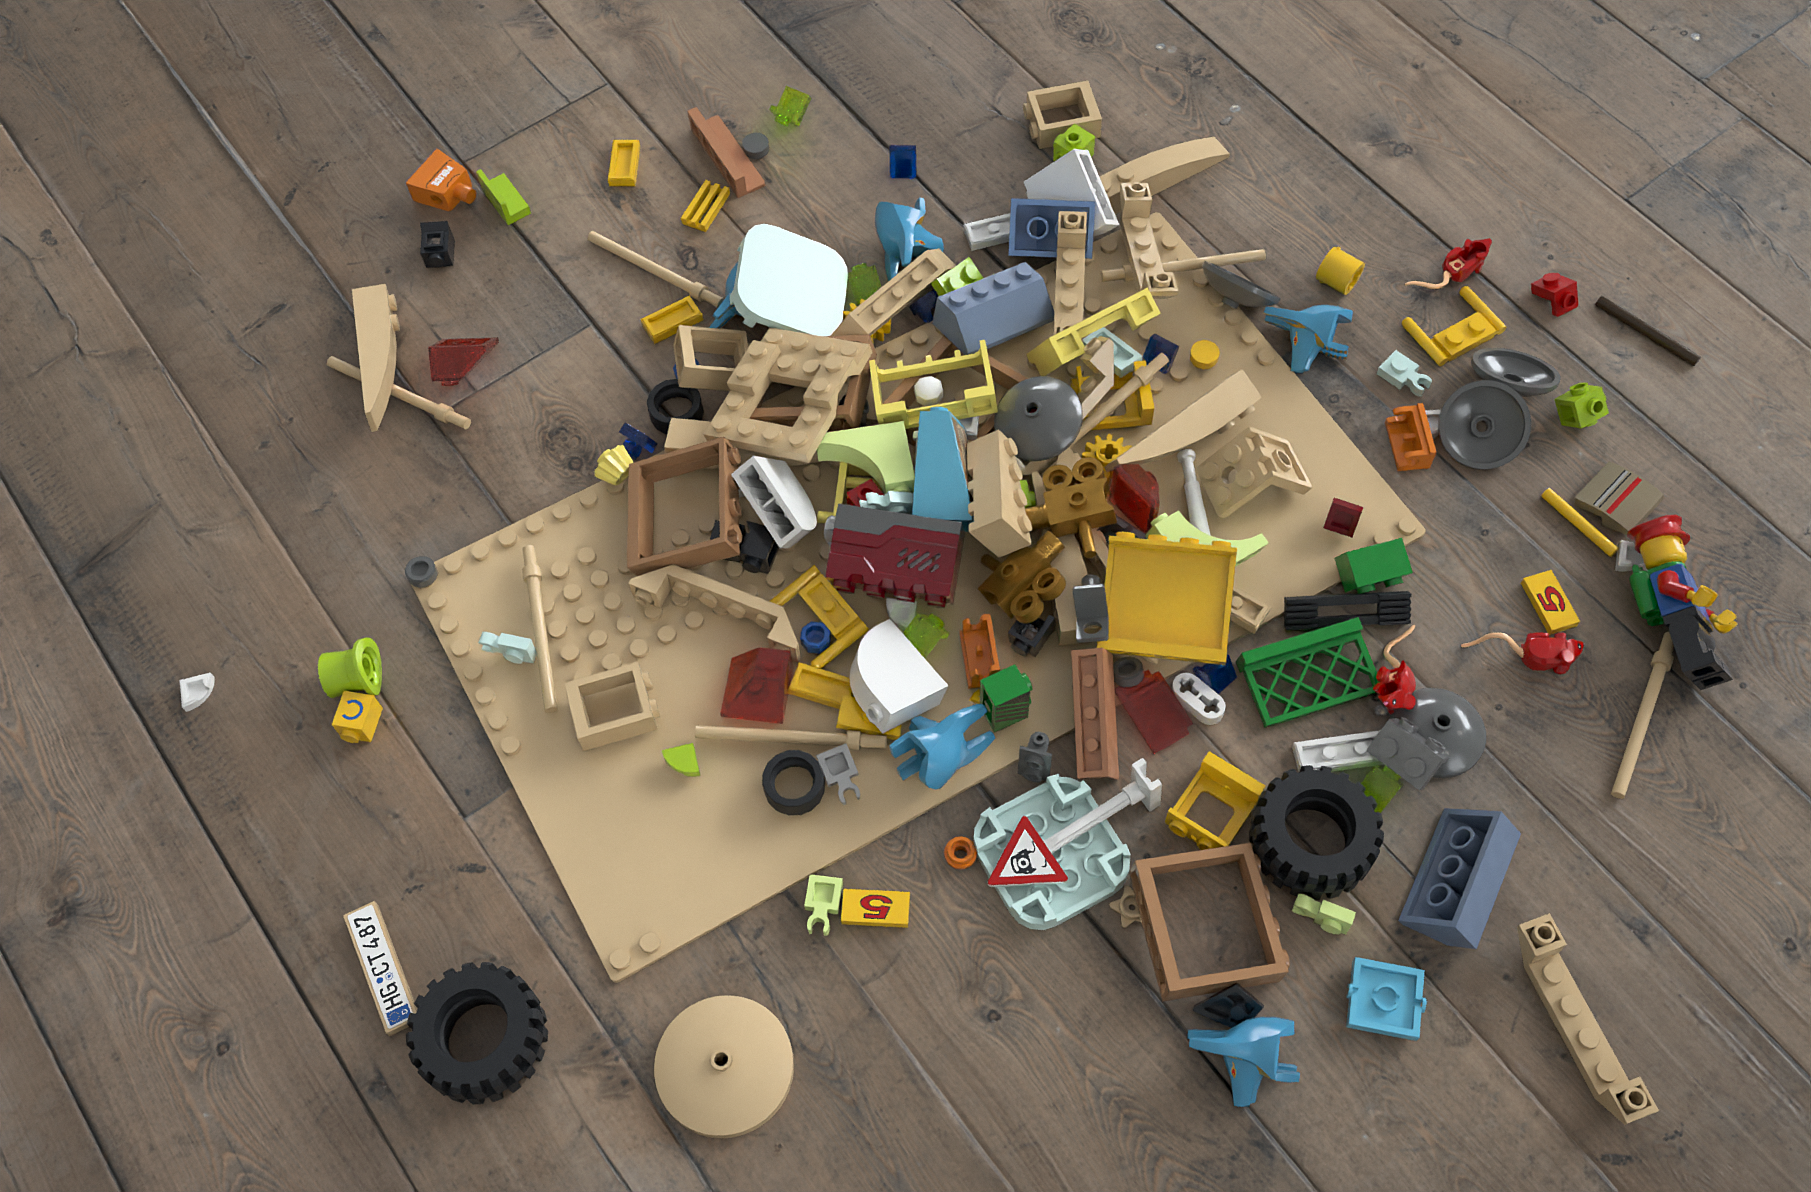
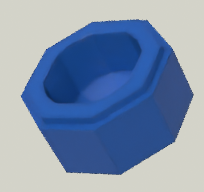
M811 621L801 630V645L808 653H822L830 646V630L822 622Z

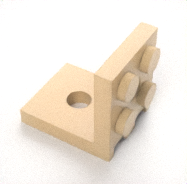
M1252 427L1246 428L1195 468L1218 517L1227 518L1270 485L1303 495L1313 488L1289 441ZM1236 469L1235 481L1230 484L1228 481L1229 473Z

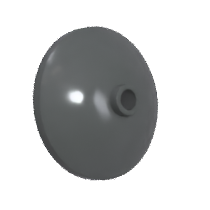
M1204 261L1202 264L1203 272L1210 285L1224 296L1222 302L1237 309L1239 304L1252 308L1268 307L1278 304L1281 299L1270 291L1213 263Z
M1484 348L1476 351L1471 360L1475 373L1482 380L1506 384L1517 391L1521 397L1547 394L1555 390L1561 380L1559 372L1553 366L1535 356L1516 350Z
M1047 376L1032 377L1010 388L1000 400L997 406L998 412L994 416L995 431L999 429L1007 438H1012L1018 450V454L1015 457L1025 461H1044L1064 452L1077 438L1083 422L1082 405L1075 391L1065 382ZM1038 407L1036 412L1029 413L1030 409Z
M1475 381L1460 387L1446 400L1439 415L1438 432L1443 447L1454 460L1473 469H1493L1509 463L1524 449L1531 432V416L1526 402L1513 388L1497 381ZM1478 421H1482L1486 424V430L1484 432H1480L1476 429V424Z
M1441 688L1415 690L1412 694L1416 699L1413 709L1400 708L1394 710L1393 714H1390L1389 719L1397 718L1400 720L1403 717L1411 721L1418 727V734L1426 740L1428 737H1431L1446 748L1444 753L1450 758L1439 767L1433 775L1434 778H1450L1467 772L1478 762L1484 752L1486 729L1480 714L1469 701L1452 691ZM1437 720L1444 721L1447 724V726L1443 727L1439 725Z

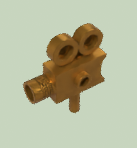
M1086 457L1077 461L1072 471L1065 465L1049 467L1042 477L1046 492H1043L1045 504L1025 508L1026 515L1032 525V531L1030 532L1047 529V527L1051 528L1052 533L1056 537L1079 532L1084 556L1092 558L1097 553L1091 529L1117 523L1114 508L1107 503V498L1111 493L1107 478L1104 477L1102 464L1095 458Z
M1047 531L1031 548L1026 546L1012 552L1003 563L990 554L983 555L981 563L993 571V573L977 588L989 604H998L1010 619L1015 616L1020 623H1030L1037 620L1044 610V602L1042 600H1053L1059 597L1065 589V578L1056 568L1050 565L1065 549V546L1054 534Z

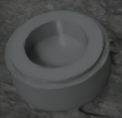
M762 133L748 134L742 141L743 151L749 158L759 159L766 156L769 152L768 138Z
M419 556L408 562L405 567V575L411 585L423 588L431 585L436 580L438 570L432 559Z
M1123 657L1113 664L1114 682L1121 687L1136 686L1144 678L1143 664L1135 657Z

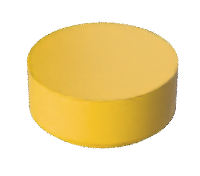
M1208 340L1197 341L1191 347L1190 361L1199 369H1210L1218 362L1219 348L1215 343Z

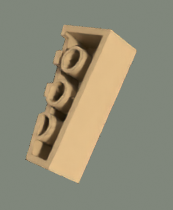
M999 429L967 443V470L973 478L972 481L968 482V491L974 499V502L968 504V513L970 516L974 515V522L969 524V533L998 558L1031 545L1029 532L1032 531L1031 522L1025 512L1027 499L1020 485L1022 472L1016 463L1017 446L1012 438H1007Z

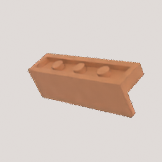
M697 107L687 111L692 132L737 198L765 186V181L718 115L705 120Z
M1104 648L1071 650L1077 779L1109 778L1119 780L1113 654Z

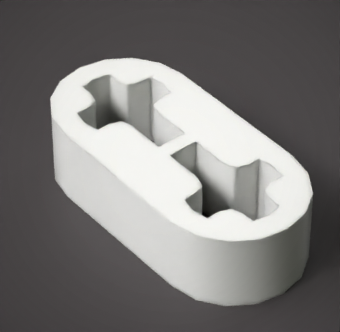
M1181 673L1175 677L1171 694L1178 704L1204 724L1213 725L1221 721L1226 705L1219 694L1191 673ZM1188 684L1192 686L1191 692L1185 691L1182 693L1180 691L1181 685L1183 687H1186ZM1212 704L1216 706L1215 712L1210 711L1206 713L1204 711L1205 706L1210 707Z

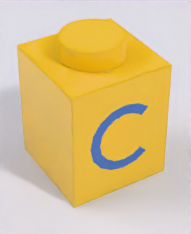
M344 691L332 726L344 741L350 743H359V740L371 742L383 708L374 695Z

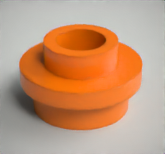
M955 837L946 844L944 857L951 867L966 869L976 861L977 851L973 841L969 838ZM964 850L967 855L964 858H957L955 852Z

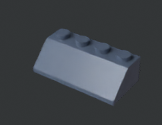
M1023 262L937 297L932 324L964 355H968L980 350V340H985L986 347L989 349L1054 321V309L1043 277L1026 262Z
M1444 808L1398 920L1402 925L1447 946L1477 949L1521 835L1502 811Z

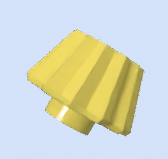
M617 445L611 450L607 449L600 455L597 460L599 463L598 467L594 471L595 477L615 486L628 478L629 464L633 463L624 445Z

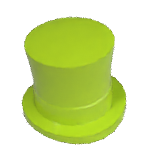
M367 637L361 638L354 643L352 649L326 652L320 655L318 674L322 688L327 696L336 698L341 696L344 691H366L369 695H379L382 682V666L380 652L374 640Z

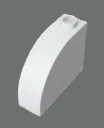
M1073 149L1024 181L1028 199L1094 201L1093 236L1104 234L1119 225L1088 150Z
M752 456L731 474L780 548H791L816 527L817 519L813 505L785 461Z
M891 619L876 625L868 631L859 645L850 669L852 693L859 706L866 713L869 721L875 724L882 734L940 705L948 688V684Z

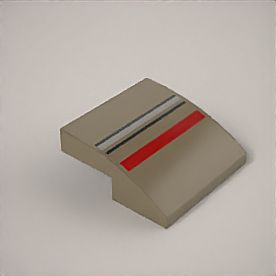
M1609 461L1575 497V506L1601 516L1602 526L1627 535L1631 528L1642 524L1663 501L1664 494L1639 475Z

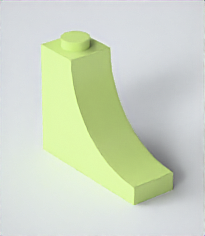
M904 421L827 432L816 450L818 461H840L863 469L879 483L884 495L888 491L914 493L915 474Z
M1179 510L1170 516L1163 513L1151 522L1153 527L1145 535L1147 539L1148 535L1166 536L1167 541L1180 542V538H1194L1199 540V544L1212 545V541L1230 542L1231 547L1237 548L1235 567L1257 555L1268 544L1262 533L1243 540H1224L1210 536L1190 524Z

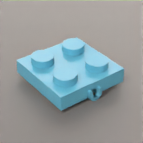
M1355 957L1352 961L1351 981L1347 986L1349 990L1346 998H1349L1346 1027L1417 1041L1420 1038L1421 1013L1425 1012L1427 1003L1426 998H1423L1425 970Z

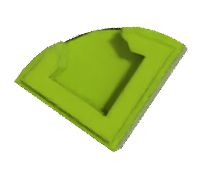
M693 743L662 750L664 759L669 767L688 777L701 776Z

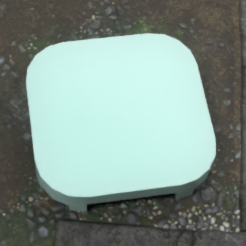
M761 224L751 228L737 249L740 254L734 290L730 294V305H735L736 310L745 319L742 323L751 328L757 322L776 329L817 336H831L843 320L848 281L847 266L843 258L826 245L776 226Z
M1059 774L1047 777L1046 782L994 810L989 807L980 814V819L974 828L973 843L977 851V858L988 877L990 878L1023 816L1029 819L1041 839L1046 840L1099 807L1091 795L1092 789L1085 781L1079 782L1073 778L1059 777ZM1106 819L1053 852L1052 855L1068 877L1067 883L995 887L1009 913L1019 924L1029 929L1046 930L1067 921L1118 892L1128 877L1131 854L1127 844H1122Z

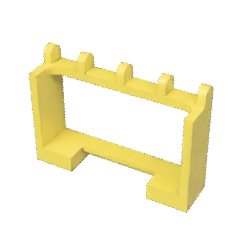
M1147 287L1053 335L1027 353V358L1031 364L1035 363L1041 376H1047L1063 364L1085 353V346L1081 338L1118 319L1126 320L1132 331L1161 313Z
M985 340L979 341L980 350L974 354L961 356L960 350H954L955 357L932 361L931 355L925 356L926 362L904 366L903 360L897 361V368L882 370L878 368L875 360H870L869 365L878 424L904 421L905 429L919 427L920 411H930L931 407L947 408L958 420L997 413V402ZM982 364L984 366L987 386L964 390V400L909 410L906 409L905 400L883 404L880 388V383Z

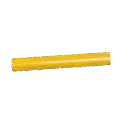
M1551 488L1545 490L1541 495L1545 501L1609 557H1612L1619 550L1614 543Z

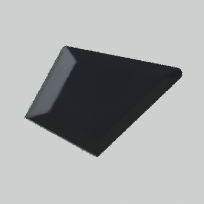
M1236 983L1194 1005L1193 1011L1233 1028L1247 1019L1255 1018L1264 1008V1005L1240 984Z

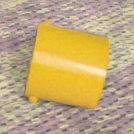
M1333 247L1320 264L1316 279L1320 283H1324L1347 295L1359 280L1365 263L1342 251L1340 247Z

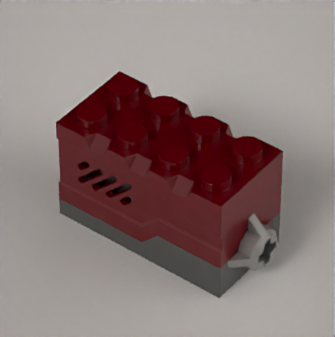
M838 504L836 516H829L825 523L824 539L830 546L825 578L832 584V587L837 588L836 591L854 594L855 589H862L863 592L867 593L866 596L884 599L885 594L888 593L894 594L893 596L897 597L898 601L915 603V599L919 598L925 599L924 601L931 607L945 608L946 604L953 605L965 538L962 522Z

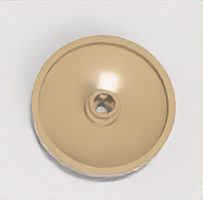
M739 996L707 998L682 1011L665 1030L659 1042L654 1063L657 1091L668 1112L688 1130L711 1138L741 1136L765 1124L775 1115L785 1101L794 1074L792 1046L783 1025L766 1007L753 1000ZM723 1057H728V1062L724 1066L716 1065L717 1061H721Z

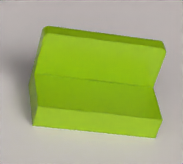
M481 169L476 171L483 193L507 225L531 214L528 204L504 173L489 180Z

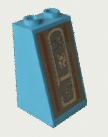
M931 407L930 411H920L912 515L962 522L964 531L969 532V524L974 522V515L970 516L968 513V504L974 502V499L968 491V482L973 480L967 470L968 440L965 427L944 407Z

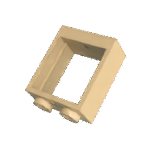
M1089 81L1027 92V103L1023 104V113L1025 119L1030 120V135L1032 139L1036 138L1039 149L1052 147L1056 137L1066 132L1074 123L1093 134L1095 138H1100L1102 117ZM1078 104L1082 118L1050 124L1044 123L1041 114L1042 110Z
M679 325L673 344L679 387L730 391L727 381L751 344L747 341L746 331ZM694 352L733 355L735 368L696 365Z
M638 662L564 683L577 739L583 751L658 730L655 718L660 717L656 699L650 700L648 691L653 689L648 671L642 673ZM635 682L643 712L591 727L584 697Z

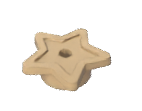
M1125 886L1121 899L1109 904L1111 909L1121 915L1123 928H1127L1134 921L1142 923L1134 891L1129 886ZM1134 905L1135 910H1130L1129 906Z

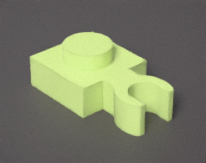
M810 874L804 905L805 910L813 911V914L807 921L809 934H812V927L815 923L822 922L825 924L823 929L824 936L828 935L830 931L828 913L838 914L843 878Z
M1298 894L1292 909L1296 914L1313 918L1314 923L1321 925L1323 930L1332 934L1342 933L1346 935L1353 924L1356 914L1352 910L1326 900L1322 902L1315 901L1304 894Z

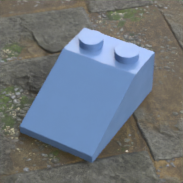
M1011 198L1008 255L1057 257L1059 211L1087 212L1085 258L1092 259L1095 202Z

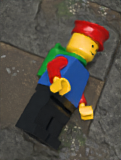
M1676 514L1665 515L1639 524L1628 531L1627 537L1634 542L1635 550L1642 555L1647 569L1644 571L1642 567L1636 564L1633 565V574L1629 577V582L1641 618L1646 619L1650 626H1658L1665 623L1669 629L1682 672L1700 690H1704L1733 680L1729 668L1714 653L1716 644L1710 633L1714 632L1711 623L1718 632L1722 634L1728 633L1738 625L1734 621L1737 617L1728 609L1717 616L1713 611L1705 608L1713 604L1718 594L1703 585L1699 589L1697 588L1693 576L1687 571L1684 564L1687 560L1684 546L1690 541V535L1681 529L1682 517Z

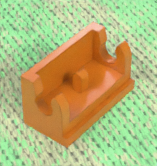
M1417 403V405L1394 408L1393 414L1396 416L1386 418L1385 425L1397 471L1430 468L1437 452L1424 404Z
M990 614L981 615L980 622L977 624H970L969 618L964 619L962 630H959L968 689L980 687L981 679L1000 671Z

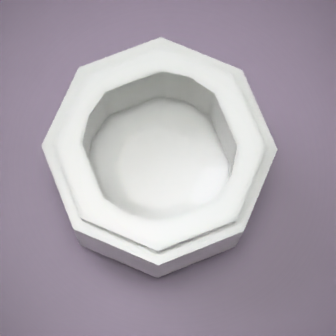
M932 376L920 378L914 386L917 402L924 406L937 405L943 398L941 381Z

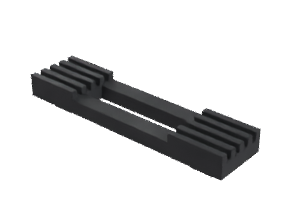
M1409 591L1284 597V627L1286 630L1318 629V627L1331 626L1359 617L1362 625L1411 624L1410 597H1412V594ZM1377 603V614L1317 616L1318 606Z

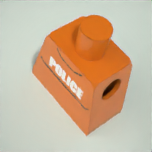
M436 149L406 182L413 201L445 211L453 210L460 201L467 204L473 203L477 194L476 190L472 188V183L465 167L439 149Z

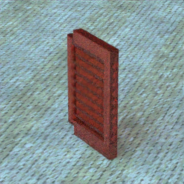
M1148 669L1144 671V678L1138 685L1133 687L1118 686L1115 688V694L1153 754L1189 735L1187 728L1193 725V722L1160 671L1151 674Z

